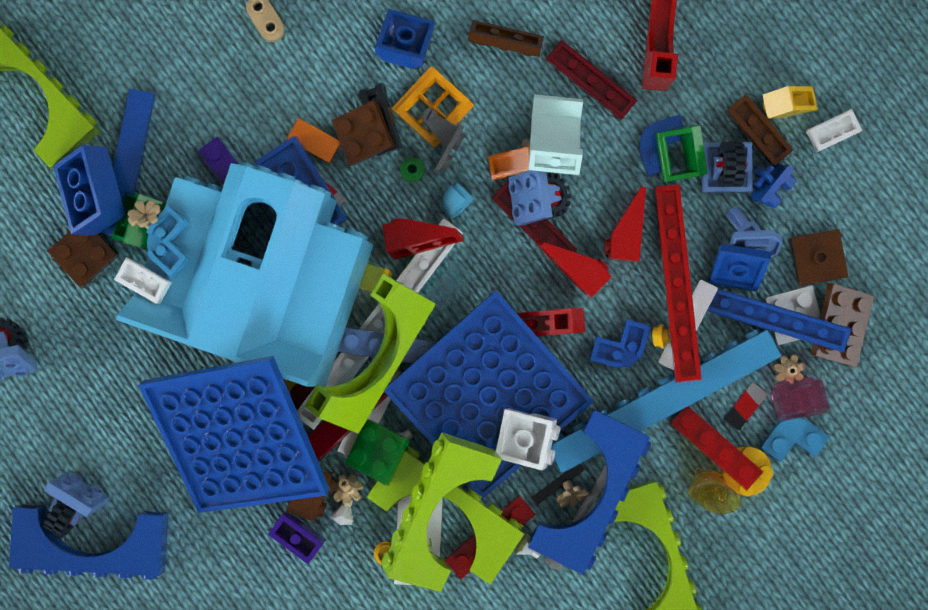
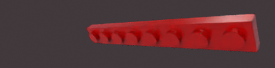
M680 184L657 186L654 188L675 383L701 381Z

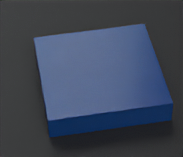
M721 244L709 274V284L757 292L770 263L771 252Z

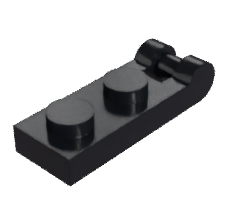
M382 82L376 84L375 88L359 90L362 105L371 102L373 98L377 97L378 105L395 147L378 154L379 156L403 148L387 98V90Z

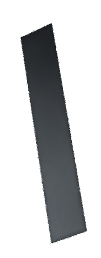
M578 464L567 470L532 496L533 500L538 505L560 489L564 482L572 480L584 471V468L581 464Z

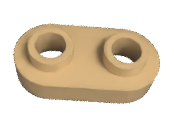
M249 0L246 5L247 13L263 39L272 43L281 40L284 36L285 28L269 0ZM257 4L263 5L260 11L254 10ZM269 25H275V29L272 32L267 31Z

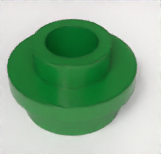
M409 157L402 162L400 172L405 180L416 182L423 177L425 167L420 159ZM410 165H415L417 167V171L415 173L408 172V167Z

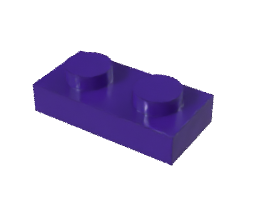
M216 137L197 151L224 185L231 163L238 164L224 144Z

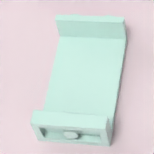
M534 94L529 170L573 175L580 174L583 149H580L583 99Z

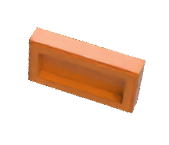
M299 118L287 137V140H289L293 136H297L307 152L329 164L341 145L340 141Z
M530 146L489 155L491 180L504 179L529 171Z

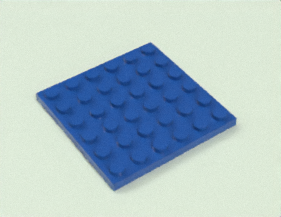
M496 290L392 380L384 390L432 445L439 439L442 432L494 449L495 451L506 408L557 419L556 425L560 426L561 431L594 402ZM501 460L492 482L474 480L467 483L475 492L482 496L483 500L521 465Z
M274 356L143 380L138 385L198 513L327 496L330 491Z

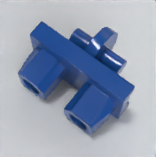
M779 163L774 167L769 164L765 170L758 167L754 171V174L758 177L754 182L757 188L750 195V198L754 202L763 203L770 208H776L782 199L776 193L779 187L788 191L797 182L791 174L794 169L788 164L784 166Z

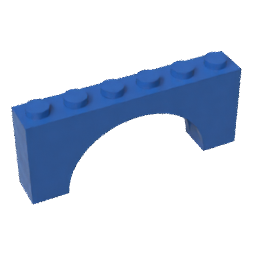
M595 409L592 410L582 431L599 445L606 462V483L599 501L589 513L575 522L564 525H550L539 521L528 542V548L583 575L586 569L591 570L596 560V556L593 554L597 546L602 547L607 537V533L604 531L608 523L612 525L617 517L618 511L615 508L619 500L623 502L628 494L629 488L626 486L629 479L636 477L640 465L637 463L641 455L646 456L651 446V442L648 441L650 436Z
M19 505L13 507L9 568L18 569L17 572L31 573L34 569L42 570L43 574H57L58 571H67V575L79 576L83 575V572H90L94 577H106L109 573L117 574L118 578H132V575H142V579H157V576L165 572L169 512L143 511L139 513L132 534L120 547L108 552L88 553L66 545L54 533L44 528V522L47 519L46 506Z

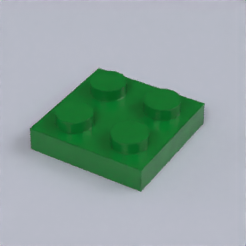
M367 419L353 444L345 464L389 486L410 440L371 419Z

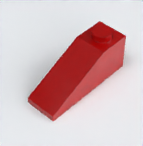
M646 187L638 189L609 235V239H605L604 254H608L607 260L634 263L640 261Z
M396 218L391 220L390 223L382 225L386 252L395 260L464 241V236L456 228L421 221Z
M540 240L535 243L588 297L592 298L612 277L607 272L609 267L600 258L596 260Z
M584 308L517 313L536 336L585 333Z

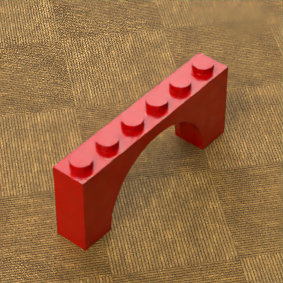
M651 0L641 89L666 92L676 79L678 54L674 53L673 36L677 0Z

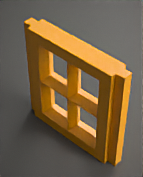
M431 66L392 107V110L433 148H436L441 142L433 132L430 133L421 125L423 122L422 116L416 120L408 113V110L421 99L438 116L456 126L474 107V104ZM434 82H437L445 91L434 103H431L423 94ZM450 94L458 104L446 116L437 106Z

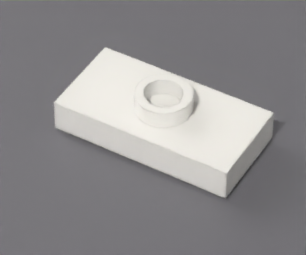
M850 109L806 130V133L817 153L863 130L853 110Z
M127 257L114 278L115 281L156 304L162 302L172 283Z

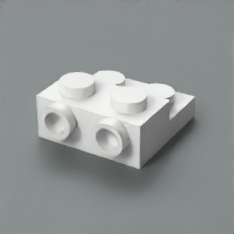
M506 408L496 448L497 454L505 461L538 470L546 469L548 465H552L555 457V450H551L553 440L557 441L560 433V426L556 425L557 419Z

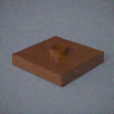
M840 229L789 238L798 286L849 277Z

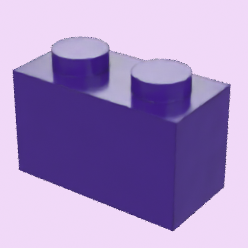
M286 511L268 533L270 537L307 564L310 563L326 541L324 537Z

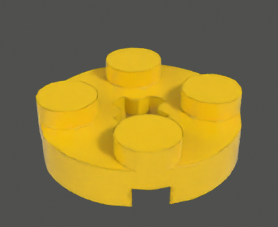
M750 446L736 447L757 465L763 473L747 491L723 470L721 472L722 479L725 485L737 494L743 496L756 495L768 486L770 479L773 477L770 460L759 449Z

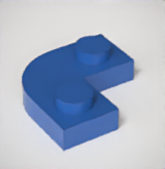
M680 114L655 122L643 132L639 144V153L647 177L661 173L655 133L684 126ZM681 134L666 137L667 145L681 141Z
M626 319L620 342L596 336L589 360L616 368L632 365L641 358L644 352L651 326Z

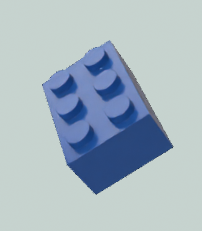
M81 145L53 166L71 235H97L126 216L107 147Z

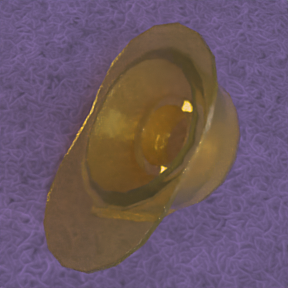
M702 468L697 469L692 486L687 491L689 498L696 501L706 510L717 514H728L740 507V496L727 485L725 477L720 472L706 471Z

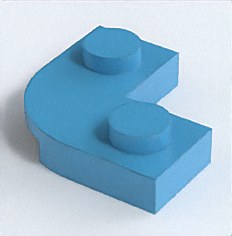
M167 205L157 217L158 221L155 224H151L147 229V254L169 277L175 278L190 258L173 241L186 228L189 222L172 206Z
M793 417L775 424L759 447L779 462L783 461L795 443L816 457L830 436L809 421Z

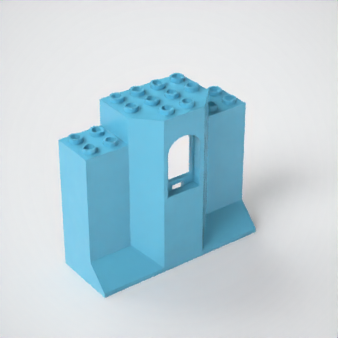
M241 162L240 165L231 163L223 188L211 183L201 182L186 175L184 180L175 177L165 207L167 205L172 206L189 222L173 243L190 260L175 278H171L148 256L145 267L172 283L160 304H156L135 293L119 312L116 320L235 362L274 356L284 379L306 387H313L317 384L326 386L374 244L367 241L368 236L363 235V233L348 229L347 233H345L344 228L330 223L337 203L335 199L330 197L331 193L316 185L311 184L308 187V185L291 175L281 172L279 175L272 172L269 168L256 165L255 168L251 164ZM258 202L270 205L277 214L263 260L232 250L246 208ZM239 258L252 261L251 267L238 263Z

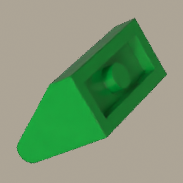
M687 124L655 133L663 182L708 174L700 125ZM681 134L686 170L672 173L666 137Z

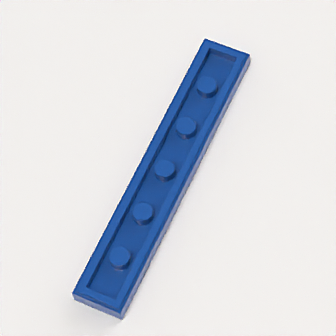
M129 89L113 165L122 203L126 192L135 193L156 96L154 93ZM116 223L100 233L112 235Z
M722 289L717 290L707 309V312L842 353L845 352L852 330L849 327Z

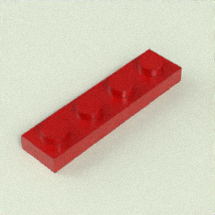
M689 406L685 407L670 423L746 491L763 473L757 465Z
M520 495L503 508L501 514L508 520L511 517L522 525H525L536 515ZM475 533L445 559V562L460 579L470 572L475 559L477 548Z

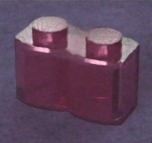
M813 377L804 378L799 381V384H790L789 381L780 382L770 392L777 421L821 415L830 409L822 380H814Z

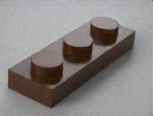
M477 20L472 21L468 35V41L475 42L478 45H489L504 51L511 50L522 53L525 56L536 57L540 56L544 36Z
M747 94L726 110L727 114L773 167L793 151L792 147Z

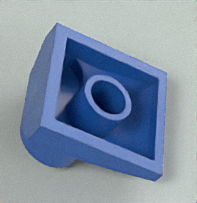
M388 9L375 46V53L385 62L411 69L421 67L425 62L435 21Z

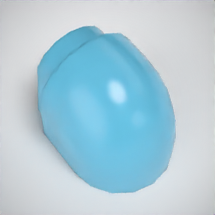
M459 182L454 186L451 184L443 194V209L453 219L463 212L475 198Z

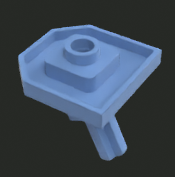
M733 207L726 213L727 218L738 231L733 232L729 245L771 252V257L778 254L783 243L780 234L773 230H761L754 220L749 222L738 207Z

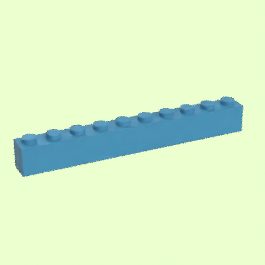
M756 328L745 334L746 339L740 342L733 340L723 346L725 350L718 354L713 351L702 357L703 362L700 363L701 381L675 383V376L672 377L669 374L658 380L659 385L652 389L650 386L644 387L636 392L637 397L631 400L626 397L616 402V408L607 412L606 409H603L599 412L642 431L781 357V354L769 331H760ZM584 420L571 427L573 431L565 435L560 432L557 441L553 440L551 450H555L554 460L561 473L602 452L599 445L591 437L583 433L582 430L586 424Z

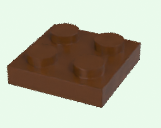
M375 100L331 120L349 166H354L395 147L378 102Z
M70 231L47 251L80 288H84L119 256L100 234L71 235Z

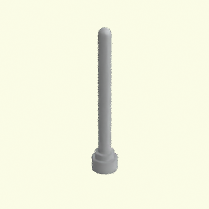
M606 465L572 522L581 519L590 512L605 487ZM546 556L543 559V562L557 571H560L563 567L562 564Z

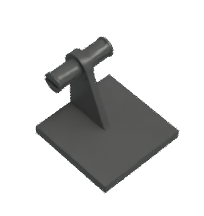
M428 108L423 111L422 120L446 149L433 171L437 175L440 170L445 172L453 158L449 153L452 149L457 151L465 135L461 132L464 126L460 124L457 127L438 116L433 109Z

